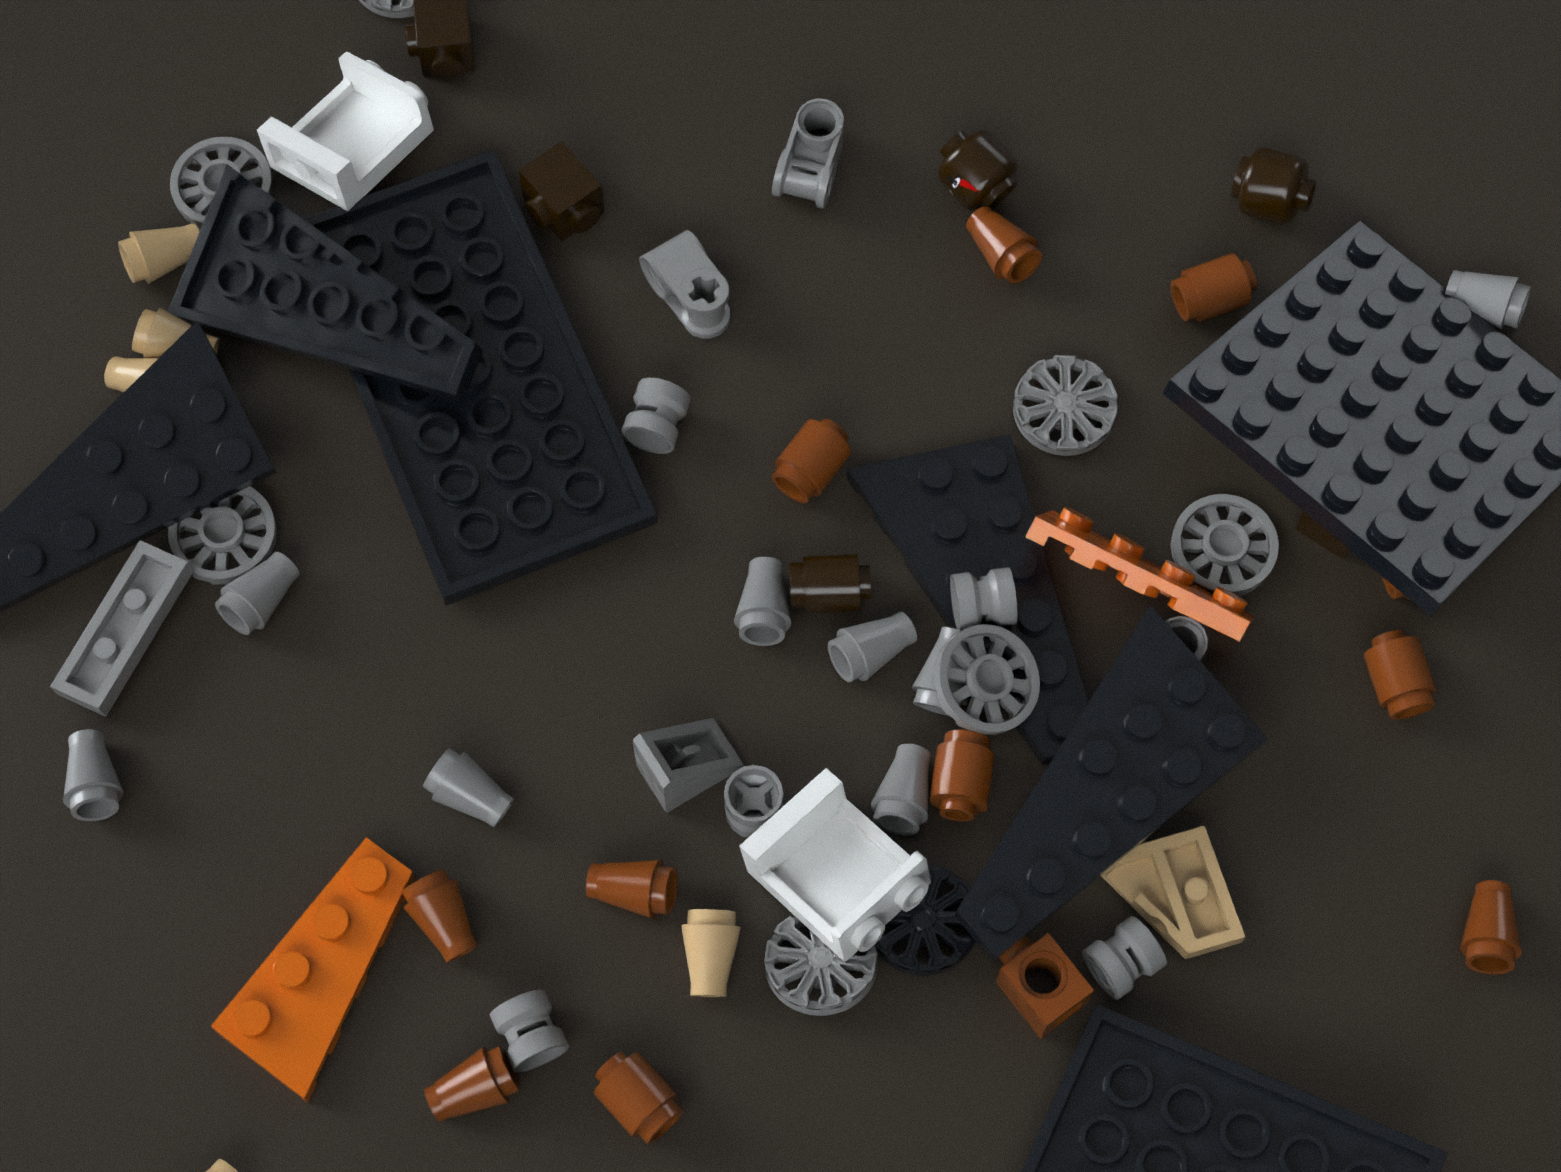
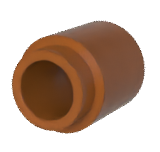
M1229 253L1185 269L1181 272L1179 278L1173 279L1170 282L1174 305L1184 321L1196 319L1198 322H1203L1247 306L1251 303V292L1257 289L1256 277L1251 265L1247 260L1240 261L1234 253Z
M822 419L821 421L807 420L775 461L776 470L771 476L774 484L786 496L799 503L806 504L812 496H820L852 454L851 448L847 443L849 440L847 433L838 424L829 419Z
M1404 630L1386 632L1371 640L1373 647L1368 649L1363 656L1381 708L1388 710L1390 719H1407L1433 709L1436 706L1433 694L1437 691L1420 638L1417 636H1406Z
M951 730L945 733L944 743L937 746L929 802L934 807L940 809L939 814L943 818L958 822L972 821L975 815L987 811L995 754L990 750L991 740L986 735L970 730Z
M620 1051L607 1060L595 1074V1078L600 1082L594 1090L593 1094L632 1138L640 1136L647 1145L654 1143L662 1137L684 1113V1110L676 1102L678 1094L640 1052H635L626 1057Z

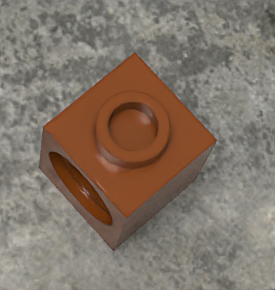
M1049 933L1035 943L1029 937L1023 938L1000 958L1004 966L1000 968L996 983L1040 1039L1086 1006L1094 992L1091 985ZM1035 969L1047 971L1053 976L1056 982V989L1047 994L1037 993L1027 985L1025 974Z

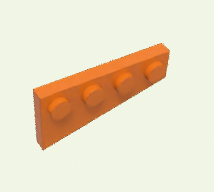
M1064 507L1061 514L1051 510L1035 517L1025 536L1026 538L1042 546L1045 545L1049 536L1067 544L1064 550L1069 554V559L1091 570L1096 568L1106 571L1109 566L1118 571L1115 577L1124 586L1152 598H1157L1158 594L1161 593L1170 598L1167 605L1173 610L1239 642L1246 634L1255 617L1244 610L1248 602L1238 595L1221 587H1217L1213 594L1193 584L1196 575L1190 570L1169 560H1165L1162 567L1142 557L1145 550L1143 546L1117 533H1114L1112 539L1109 540L1091 530L1095 523L1092 519L1071 508Z
M366 837L211 1025L213 1030L308 1103L317 1085L316 1079L328 1054H332L342 1033L340 1029L355 998L358 999L368 978L367 972L379 947L383 946L405 900L402 891L411 885L415 879L413 872Z

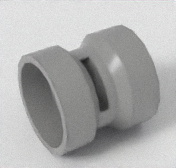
M643 378L638 382L633 396L636 404L635 410L626 416L621 429V435L630 444L642 450L657 454L671 453L679 436L676 425L678 420L686 416L691 403V397L687 391L670 381L659 378Z
M1009 567L991 569L986 576H980V581H977L976 577L969 572L951 574V601L955 625L958 630L962 631L968 627L980 625L982 618L986 622L992 621L998 626L1014 625L1017 623L1016 590Z
M750 765L741 767L733 772L727 780L724 790L726 821L732 830L742 837L748 838L783 807L784 793L782 783L776 774L766 767ZM748 811H753V812H754V811H759V812H758V813H749Z
M1130 916L1116 926L1114 936L1106 941L1096 940L1082 950L1083 960L1100 987L1115 1000H1119L1129 993L1134 987V981L1140 976H1152L1167 964L1165 954L1156 938L1139 919Z
M539 989L520 994L500 1004L489 1014L497 1034L503 1035L507 1039L509 1047L506 1055L514 1072H524L542 1066L556 1059L569 1048L562 1029L553 1026L550 1019L553 1008L545 990Z

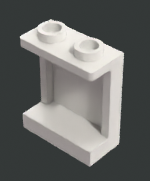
M346 51L338 59L343 73L342 82L291 128L271 116L257 129L271 168L342 209L349 211L434 129L427 107L428 99L416 84L410 81L403 82L384 72L377 63L371 60L364 61Z
M827 768L739 845L747 872L844 962L850 959L858 950L865 952L873 947L883 935L885 925L901 910L907 912L916 907L926 895L931 883L927 859L918 851H915L910 856L848 801L843 782Z

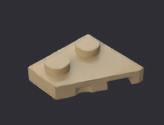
M1205 826L1142 843L1101 875L1184 959L1242 943L1245 938Z

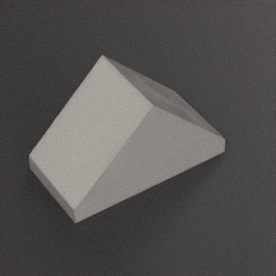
M714 718L642 732L633 739L636 766L666 813L729 777L744 765Z

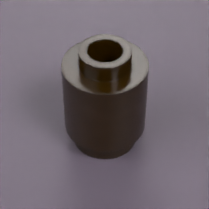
M858 554L803 556V562L789 563L791 609L806 608V614L860 611V600L871 599L870 565H859Z

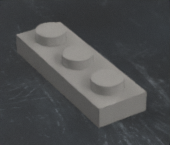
M139 540L50 687L55 693L106 717L194 572L189 562Z

